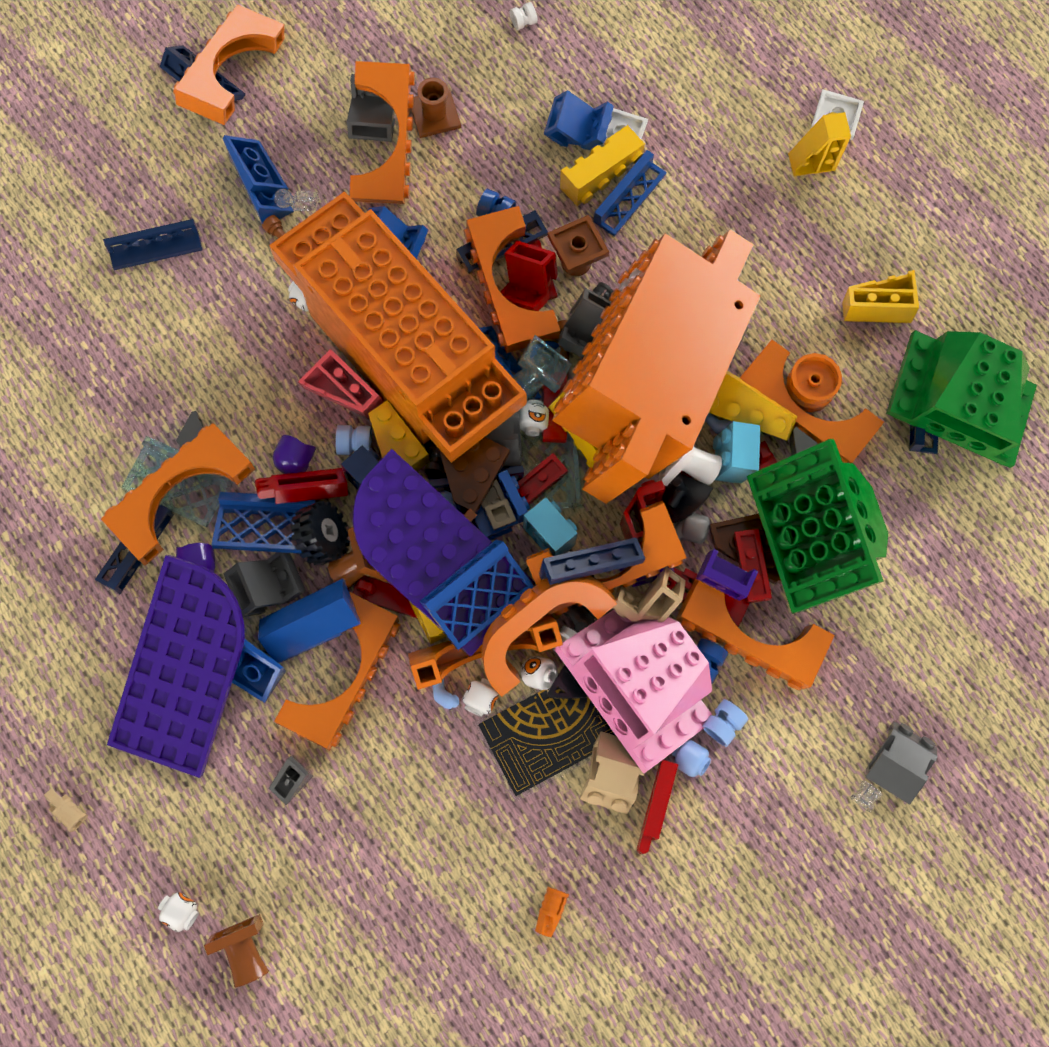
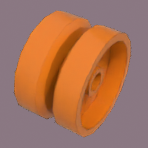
M817 353L807 354L796 361L785 380V387L792 400L803 411L811 413L821 411L829 405L840 389L842 374L839 366L828 356Z

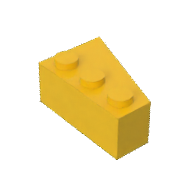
M915 270L908 271L906 275L898 277L895 275L888 276L886 280L878 282L873 280L849 286L842 302L844 321L912 323L919 309Z
M388 400L368 413L382 459L393 449L416 472L424 467L426 463L430 462L427 451Z

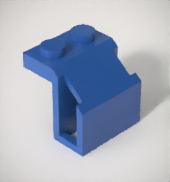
M567 90L554 97L544 135L560 146L568 147V144L579 145L585 150H591L605 142L614 106L607 101L596 108H592Z
M385 206L369 208L368 210L372 209L417 259L425 242L428 229L424 225L407 226Z
M507 470L498 474V483L505 499L508 500L516 522L493 530L482 506L473 520L474 526L490 541L511 532V527L523 522L524 515L528 512L527 510H530L524 496L520 497L517 491L519 485L515 476L510 477Z

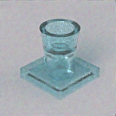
M534 335L518 362L522 369L512 377L527 393V401L534 400L543 385L556 393L561 387L571 363Z

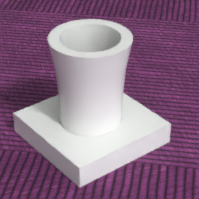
M693 446L691 451L659 472V481L662 480L663 484L668 486L681 471H684L698 481L710 485L720 472L722 458Z

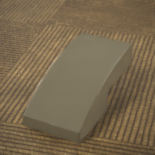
M496 479L481 505L493 530L516 522L508 500L505 499Z

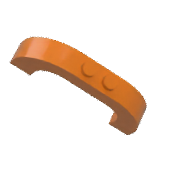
M591 576L552 585L549 584L548 579H545L533 589H527L517 602L506 606L502 610L501 615L487 629L482 642L481 652L486 677L501 697L521 682L518 670L506 659L509 645L554 607L562 603L575 602L582 604L597 619H600L617 605L613 594L604 584Z

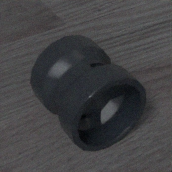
M433 448L429 455L430 462L426 463L424 473L432 479L446 478L439 448Z

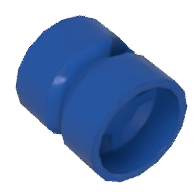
M487 188L479 200L476 215L483 216L516 207L517 201L506 196L500 198L499 193Z
M701 638L697 647L709 662L711 684H713L719 673L717 667L724 664L728 652L715 642Z

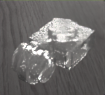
M281 189L275 193L274 201L281 208L293 206V211H313L317 208L319 193L301 190L296 191L295 196H292L288 190Z

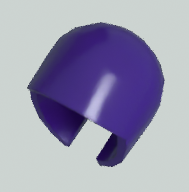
M282 435L273 452L274 466L283 474L306 472L316 447L304 444L290 435Z
M192 543L183 547H176L177 558L204 566L214 572L215 552L212 549V545Z

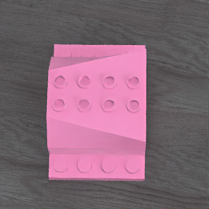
M612 610L563 642L562 646L554 649L643 774L703 730L705 727L702 725L712 715L701 700L712 692L709 662L681 624L668 617L664 622L648 619L631 621L627 617L619 616L615 610Z

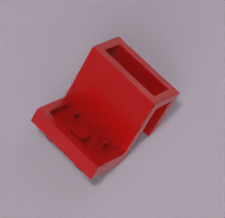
M517 240L505 252L509 283L500 293L509 302L520 308L539 311L548 302L550 297L548 288L552 279L556 280L558 276L555 252Z
M649 480L642 483L624 510L620 527L625 540L643 537V521L639 510L645 508L646 505L661 501L665 490L662 480L657 482ZM633 509L642 530L639 533L635 532L630 519Z

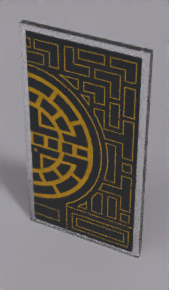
M558 688L555 690L556 693H564ZM534 689L472 722L514 803L590 762L593 745L600 732L615 735L589 698H549L547 696L549 689Z

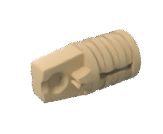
M52 788L44 794L45 799L52 805L48 811L54 817H57L67 827L69 832L75 831L87 819L88 815L83 813L67 794L60 797Z

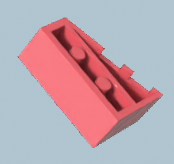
M331 349L298 381L304 389L368 419V413L384 403L382 398Z

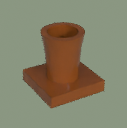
M434 77L423 80L417 89L418 96L414 97V108H410L419 138L460 129L461 122L451 90L443 80Z
M589 215L548 232L547 237L561 261L562 268L569 275H584L589 271L592 263L609 256V250Z
M353 526L349 528L348 534L353 551L345 554L338 560L329 562L328 569L333 581L336 582L343 578L348 589L364 575L389 583L365 560L356 542Z
M260 914L212 934L204 944L207 956L222 949L225 950L235 988L249 984L269 972L252 939V936L257 935L264 924Z

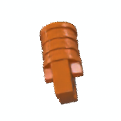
M547 887V892L544 895V900L539 910L535 932L552 937L559 920H561L569 894L552 887Z

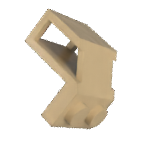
M665 567L643 594L632 586H618L614 597L617 605L613 608L619 616L627 617L631 621L648 619L664 622L682 602L686 581L668 567ZM668 577L677 582L672 590L667 587ZM662 593L667 595L663 600H657Z
M600 732L593 745L589 778L581 790L580 800L628 814L638 794L639 776H644V774L617 736Z

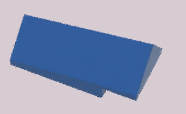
M224 135L222 139L261 223L263 224L264 220L271 215H276L278 219H281L293 213L294 210L284 196L288 187L259 140Z
M342 578L259 619L258 640L273 660L277 663L286 661L342 635V632L361 624L345 580Z
M245 639L232 683L265 703L286 670Z

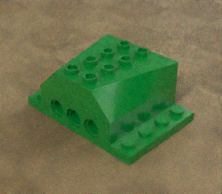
M915 330L910 335L886 414L915 427L925 429L928 433L1011 468L1016 463L1037 384L1027 380L1030 367L1023 351L981 332L947 331L937 339H934Z
M828 439L747 476L792 614L884 582L877 560L885 558L887 555V527L872 486L854 463L842 462L834 439Z

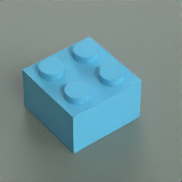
M733 421L715 436L713 449L715 450V455L722 458V466L715 480L743 483L747 480L748 475L759 471L760 425Z
M544 498L524 515L523 528L542 550L549 548L553 556L561 555L575 546L578 534L576 531L578 529L570 519L566 520L560 514L562 511L554 501L550 502L547 498Z

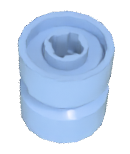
M337 425V455H351L353 451H356L362 445L367 450L372 449L371 426H357L356 429H353L352 425Z
M723 699L715 709L716 715L709 716L702 726L705 727L703 730L719 744L727 747L736 736L734 731H740L749 719L740 708L732 702Z

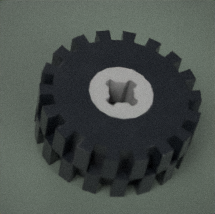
M319 501L303 507L294 513L296 516L292 517L291 520L294 523L291 525V531H294V535H291L292 541L296 540L297 545H295L296 550H301L300 556L302 558L307 557L306 562L309 564L314 563L315 566L324 565L342 558L349 550L347 546H350V541L347 539L349 534L345 528L348 524L343 522V514L337 513L338 508L336 506L331 507L330 502L324 503V501Z

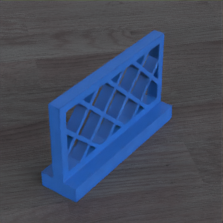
M220 492L218 498L220 505L211 544L212 549L301 554V550H296L295 545L291 543V535H294V532L286 537L280 530L289 524L293 525L294 523L291 520L292 517L296 516L294 513L303 507L316 503V500L276 504L275 498L260 499L257 494ZM225 513H235L238 516L229 523L224 520ZM252 514L262 517L254 524H251L246 519ZM275 516H283L286 520L275 526L270 519ZM243 521L248 528L237 534L233 527ZM267 523L272 529L261 535L256 529ZM227 531L234 536L227 542L219 541L220 536ZM251 532L258 537L252 543H245L243 540ZM276 533L282 539L277 544H269L267 541Z
M495 540L419 601L458 650L500 616L506 606L513 605L527 589L534 588L533 584L509 553V548L503 541ZM503 557L509 562L508 573L496 572L497 562ZM482 574L491 575L489 589L477 588L478 577ZM496 575L507 577L505 591L494 590ZM512 577L520 578L526 585L519 592L510 591ZM463 589L472 590L470 604L458 603L459 593ZM476 591L488 592L487 606L474 605ZM493 593L505 594L504 604L499 608L491 607ZM444 605L452 606L451 619H441L436 611ZM457 607L469 608L467 622L455 621ZM474 608L486 610L485 620L481 623H472ZM445 623H449V624H450L449 629H448V627L445 625ZM454 625H467L466 635L458 641L453 635Z

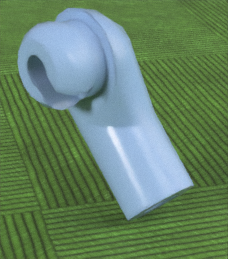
M708 413L705 422L716 434H719L733 422L730 420H719L711 413Z
M444 678L442 683L432 685L434 700L442 707L451 709L459 705V697L445 690Z

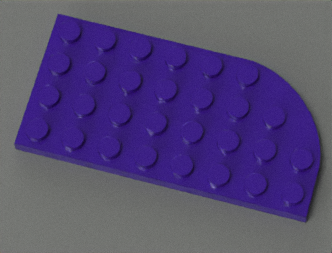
M393 449L368 473L357 491L353 507V530L363 557L369 565L442 630L419 601L489 546L492 541ZM505 557L497 562L496 572L508 573L509 562ZM525 573V575L528 577V579L534 586L535 582ZM482 574L478 577L477 588L489 589L491 575ZM495 576L494 590H506V576ZM512 577L510 591L519 592L526 586L520 578ZM463 589L459 593L458 603L470 604L472 590ZM476 591L474 605L487 606L488 592ZM493 593L491 607L499 608L502 606L505 594ZM444 605L436 611L441 619H451L452 606ZM457 607L455 621L467 622L469 608ZM474 608L472 623H481L485 620L486 610ZM445 623V625H446V626L448 627V629H449L450 624H449V623ZM491 624L473 637L461 649L469 656H472L482 645L484 635ZM454 625L453 635L458 641L466 635L467 625Z
M165 555L107 745L198 778L204 774L245 640L244 620L238 601L228 585L210 569L171 555Z

